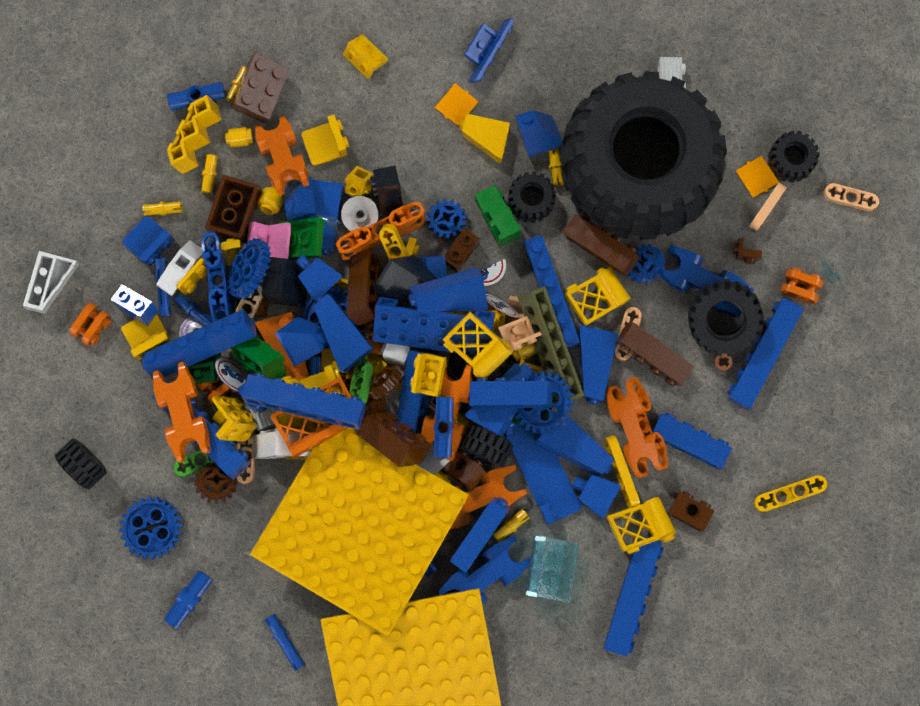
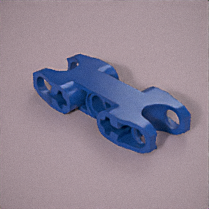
M214 232L204 233L201 243L209 284V306L212 320L215 322L222 319L225 315L227 317L235 313L233 299L231 294H229V290H227L229 286L227 285L229 280L227 278L228 265L226 254L221 248L223 241ZM208 237H214V238H215V239H210L209 242H208V245H206V240H207ZM222 277V283L215 285V280Z
M672 245L667 252L678 260L679 268L674 271L666 269L659 271L661 279L682 293H687L689 287L702 290V287L706 284L709 286L713 284L712 281L718 280V282H723L724 279H730V282L739 281L741 285H747L752 292L754 291L750 285L734 273L722 270L720 276H717L701 267L704 261L701 256L690 250ZM730 301L719 302L711 307L720 313L739 318L742 313Z
M513 535L495 544L482 554L487 561L485 565L471 575L468 571L459 570L447 580L436 594L440 596L450 591L461 592L479 588L481 600L484 603L488 600L482 592L484 589L500 579L504 586H507L519 577L533 561L529 557L518 563L513 562L509 558L508 549L517 540Z

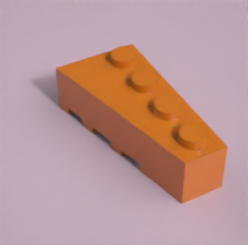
M289 312L255 322L265 342L269 343L274 350L282 353L286 375L299 381L310 377L307 361L305 360L294 367L275 335V332L294 319L293 313Z

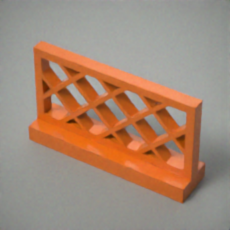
M341 377L320 388L323 391L328 389L327 393L330 394L331 387L339 383L343 389L342 395L344 396L345 393L347 398H351ZM277 411L270 415L293 458L302 455L348 429L347 427L282 411ZM282 414L291 416L288 426L280 425L276 418ZM293 417L304 419L302 430L291 428ZM307 420L318 423L315 432L309 433L304 431ZM289 430L300 433L299 440L293 444H290L287 439Z

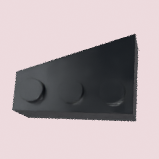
M396 165L373 170L374 176L370 177L374 197L379 198L383 219L388 217L393 210L403 206Z

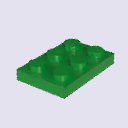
M317 217L278 223H291L288 260L299 259L303 254L307 258L321 257L325 219Z

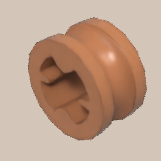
M722 353V356L715 358L714 366L719 371H726L732 366V358ZM721 358L723 360L724 358H726V364H728V366L726 367L725 365H723L721 367L718 364L720 363L718 359Z

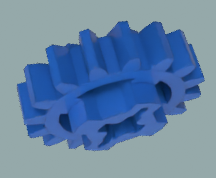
M444 198L443 203L437 200L436 207L434 205L430 206L432 212L427 211V216L430 217L426 219V223L430 224L428 230L433 229V236L439 234V239L446 236V239L449 240L451 235L457 238L456 233H461V227H466V223L463 221L467 220V216L462 215L465 213V209H459L460 203L454 205V199H451L450 203H447L446 198ZM439 212L438 218L434 220L435 214ZM443 217L450 218V221L443 220ZM459 218L458 225L455 227L454 221ZM442 227V228L447 229L448 231H444V230H441V229H439V228Z
M644 243L641 244V248L634 246L639 260L627 276H629L631 281L635 280L637 284L643 281L646 285L650 279L652 282H655L654 277L660 278L659 271L665 270L662 266L666 264L663 253L660 252L657 246L653 248L650 243L647 247Z

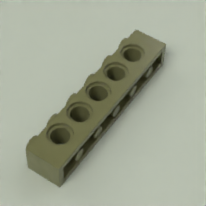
M544 286L518 295L524 317L528 316L534 333L540 331L542 335L536 337L537 341L534 344L544 371L547 375L551 371L554 373V376L556 374L560 375V380H567L565 386H571L572 388L568 392L574 394L570 400L574 401L583 397V390L546 287ZM559 394L554 396L557 398L556 403L559 401Z

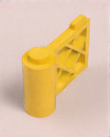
M604 266L596 271L597 275L579 286L575 283L565 289L567 291L564 294L584 326L589 325L614 309H618L631 300V297L611 267L606 268ZM594 283L598 289L597 294L587 292L588 285ZM572 294H583L582 303L575 301ZM586 296L596 298L595 306L585 304ZM599 299L606 301L609 308H598ZM584 308L593 310L592 318L587 320L583 314Z
M471 311L443 338L445 342L443 345L451 353L455 351L473 368V374L477 378L486 379L513 353L512 347L504 339L499 338ZM469 318L476 323V330H465V322ZM454 334H462L463 344H455L450 338ZM465 334H476L477 344H466ZM479 334H488L492 340L489 343H479ZM466 347H477V355L473 359L466 354Z
M659 497L607 516V520L622 552L627 551L628 555L639 551V547L658 540L666 543L675 538L676 530ZM640 511L643 516L642 522L632 519V514ZM621 518L626 520L625 527L617 526L614 519ZM629 522L639 526L637 534L626 530ZM641 529L649 530L652 537L644 538L640 536ZM624 534L635 538L633 544L625 545L623 540Z

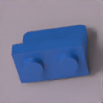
M145 216L122 242L150 267L155 263L154 259L159 258L165 250L170 248L175 239L153 219Z

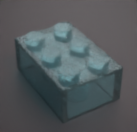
M534 536L525 595L570 603L579 543Z

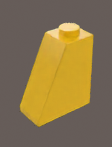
M466 113L465 119H461L459 130H462V137L496 162L502 163L510 123Z

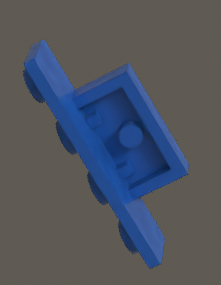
M514 19L504 20L497 33L486 24L480 25L463 56L477 65L469 82L475 83L484 78L486 74L484 71L495 59L494 54L503 46L505 36L512 31Z

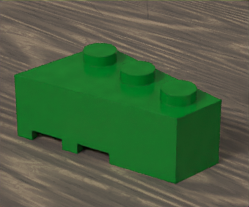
M258 335L231 348L234 358L247 372L251 370L254 374H262L271 380L287 376L282 353L274 350L269 343L263 342Z

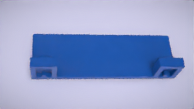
M379 297L375 309L374 342L450 352L443 345L445 343L443 338L465 315L442 312L419 313L417 309L398 307L399 299ZM476 311L475 316L491 331L493 330L496 312ZM469 318L465 322V330H476V323ZM454 334L450 338L455 344H463L462 334ZM465 334V343L477 344L476 334ZM479 334V343H489L492 339L488 334ZM466 347V354L477 355V347Z
M511 421L504 435L514 446L512 452L546 525L581 510L582 507L557 455L535 443L541 435L540 432L537 435Z

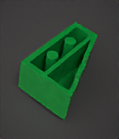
M495 185L474 195V200L499 248L520 238V226L515 221L510 207L505 204L504 196L500 189L497 190Z

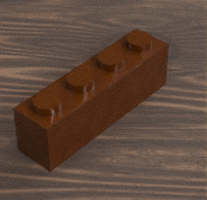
M575 214L562 231L564 237L624 277H627L639 260L635 248L630 245L626 247L615 235L609 236L604 228L600 229L590 224L589 219L583 215L580 217Z
M370 249L350 256L346 313L348 318L357 326L375 319L378 293L373 290V287L379 279L380 259Z
M634 322L627 323L615 343L620 345L619 349L621 351L634 355L635 361L649 366V370L653 374L663 376L665 378L664 381L673 387L675 385L682 386L694 368L692 364Z

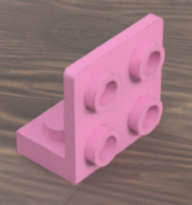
M249 222L247 243L248 240L252 241L253 238H259L268 243L270 247L269 252H271L269 257L288 259L291 223L286 222L268 226L257 222Z

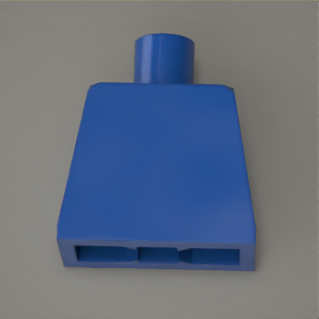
M303 254L295 262L303 270L298 275L299 279L315 301L342 277L340 273L317 257L310 262Z
M591 475L587 482L576 477L571 487L581 492L578 501L599 518L603 519L621 485Z

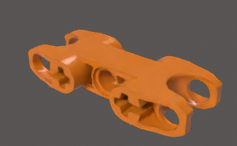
M285 116L279 117V125L273 130L267 131L260 124L255 125V138L261 155H272L274 163L265 167L271 184L279 196L285 193L284 186L291 180H299L304 187L308 186V171L302 154L292 157L289 148L298 143L291 124Z
M412 202L393 210L388 217L367 227H359L339 238L336 246L342 260L350 261V257H346L344 254L354 252L353 255L367 249L373 251L375 247L381 245L382 242L377 231L386 224L394 225L400 237L422 227L426 222V217L424 216L425 210L421 202ZM412 207H418L420 209L409 212ZM422 218V220H421L420 223H417V224L414 223V222H416L417 220H419V219ZM386 230L385 235H389V236H390V239H391L392 232L389 233V232ZM345 240H348V241H349V242H347L346 244H344V245L341 247V243H342L343 241H345Z
M446 360L440 396L454 397L452 457H447V460L453 461L462 442L464 424L456 423L459 403H469L470 382H473V368L471 365H466L461 379L453 380L447 375ZM426 416L421 435L432 445L435 440V416L434 418ZM441 422L439 425L441 431H448L449 427L446 422Z
M178 363V377L172 383H166L162 373L158 370L154 371L153 391L158 406L160 408L168 406L173 426L165 428V435L177 462H185V447L191 441H197L202 453H205V455L211 453L210 433L206 420L203 416L195 418L190 401L191 398L198 396V390L186 363Z
M633 377L626 380V398L617 386L608 387L606 389V397L613 421L622 423L628 443L623 446L626 461L637 478L648 475V458L654 467L660 471L668 468V456L663 437L658 432H652L646 412L651 409L648 394L638 378Z
M515 465L487 472L480 480L482 486L475 488L473 491L466 492L469 497L450 530L459 529L474 522L475 520L471 512L489 505L494 497L505 499L509 503L508 506H511L515 501L527 495L525 489L510 492L504 487V478L506 475L516 471Z

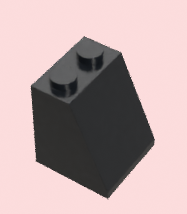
M414 255L392 258L387 263L373 290L385 298L399 299V307L416 309L409 302L408 295H411L410 287L438 278Z
M268 257L271 259L267 264L270 267L265 271L267 275L263 278L262 296L266 302L305 307L304 300H306L307 289L298 277L303 270L296 263L286 258Z

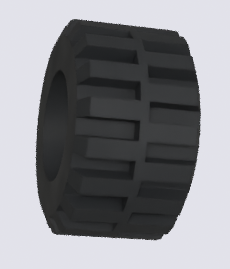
M790 131L788 134L784 133L781 137H778L768 153L770 158L768 165H772L770 168L772 172H777L775 174L777 178L782 176V181L789 179L791 183L795 180L799 182L803 178L808 177L818 164L820 152L816 151L819 147L813 144L815 140L813 138L810 140L807 133L805 135H801L802 131H797L796 134L794 131ZM789 148L798 150L802 154L803 163L800 165L789 163L784 156V150Z
M532 171V174H529V172H525L524 176L520 174L517 176V180H513L509 188L508 205L511 207L512 213L516 214L517 219L520 220L522 218L523 222L526 223L527 220L535 223L536 220L540 222L544 217L547 218L555 204V186L553 183H550L548 177L545 179L542 173L536 175V172ZM526 189H536L542 194L543 201L535 206L527 205L521 200V193Z
M477 425L469 426L460 444V448L467 454L498 468H504L514 447L506 438Z
M72 438L55 454V459L60 467L77 484L85 489L90 490L107 474L106 468L84 444Z

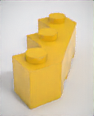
M208 95L190 103L186 119H182L176 131L177 136L174 142L170 143L167 148L171 165L182 174L198 167L194 151L210 143L206 128L222 120L218 105Z

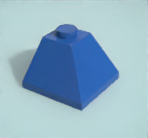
M535 110L516 115L517 130L528 157L561 148L562 138L551 115Z
M308 177L309 185L306 187L300 181L285 187L284 202L288 221L305 219L316 214L311 177Z
M300 317L294 318L275 332L294 367L321 352L329 345L322 327Z

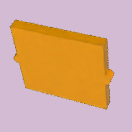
M455 83L435 106V109L442 113L445 119H449L459 126L461 119H465L466 113L469 114L479 101L472 97L469 91L463 90Z
M762 155L751 162L747 161L746 165L735 171L752 198L763 192H768V189L779 183Z

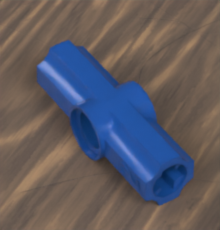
M222 82L201 87L193 85L188 90L167 94L171 111L189 107L190 103L198 100L192 99L195 94H201L198 99L208 95L213 101L226 98Z
M436 397L434 457H452L454 397ZM441 422L448 424L447 432L441 431L439 427Z
M199 570L188 586L184 587L178 594L175 604L169 610L164 620L169 625L178 629L188 614L195 609L196 603L201 601V596L210 586L213 579Z

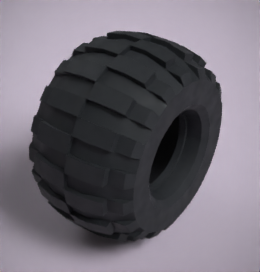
M645 71L642 77H635V75H632V72L622 74L615 78L614 83L608 85L605 81L593 89L590 96L580 101L573 111L572 117L566 125L560 153L561 175L566 190H569L572 195L571 201L580 213L584 211L590 217V223L600 229L603 226L615 231V236L628 239L629 235L640 236V240L656 239L658 235L666 234V236L683 230L684 226L694 222L704 213L717 194L726 169L724 161L727 154L725 135H720L719 130L722 125L716 111L708 110L705 107L707 98L697 89L690 92L684 88L685 81L672 76L671 81L659 78V72ZM632 124H644L658 128L666 133L679 150V156L674 167L664 176L650 180L638 179L627 174L618 165L613 152V141L621 127Z

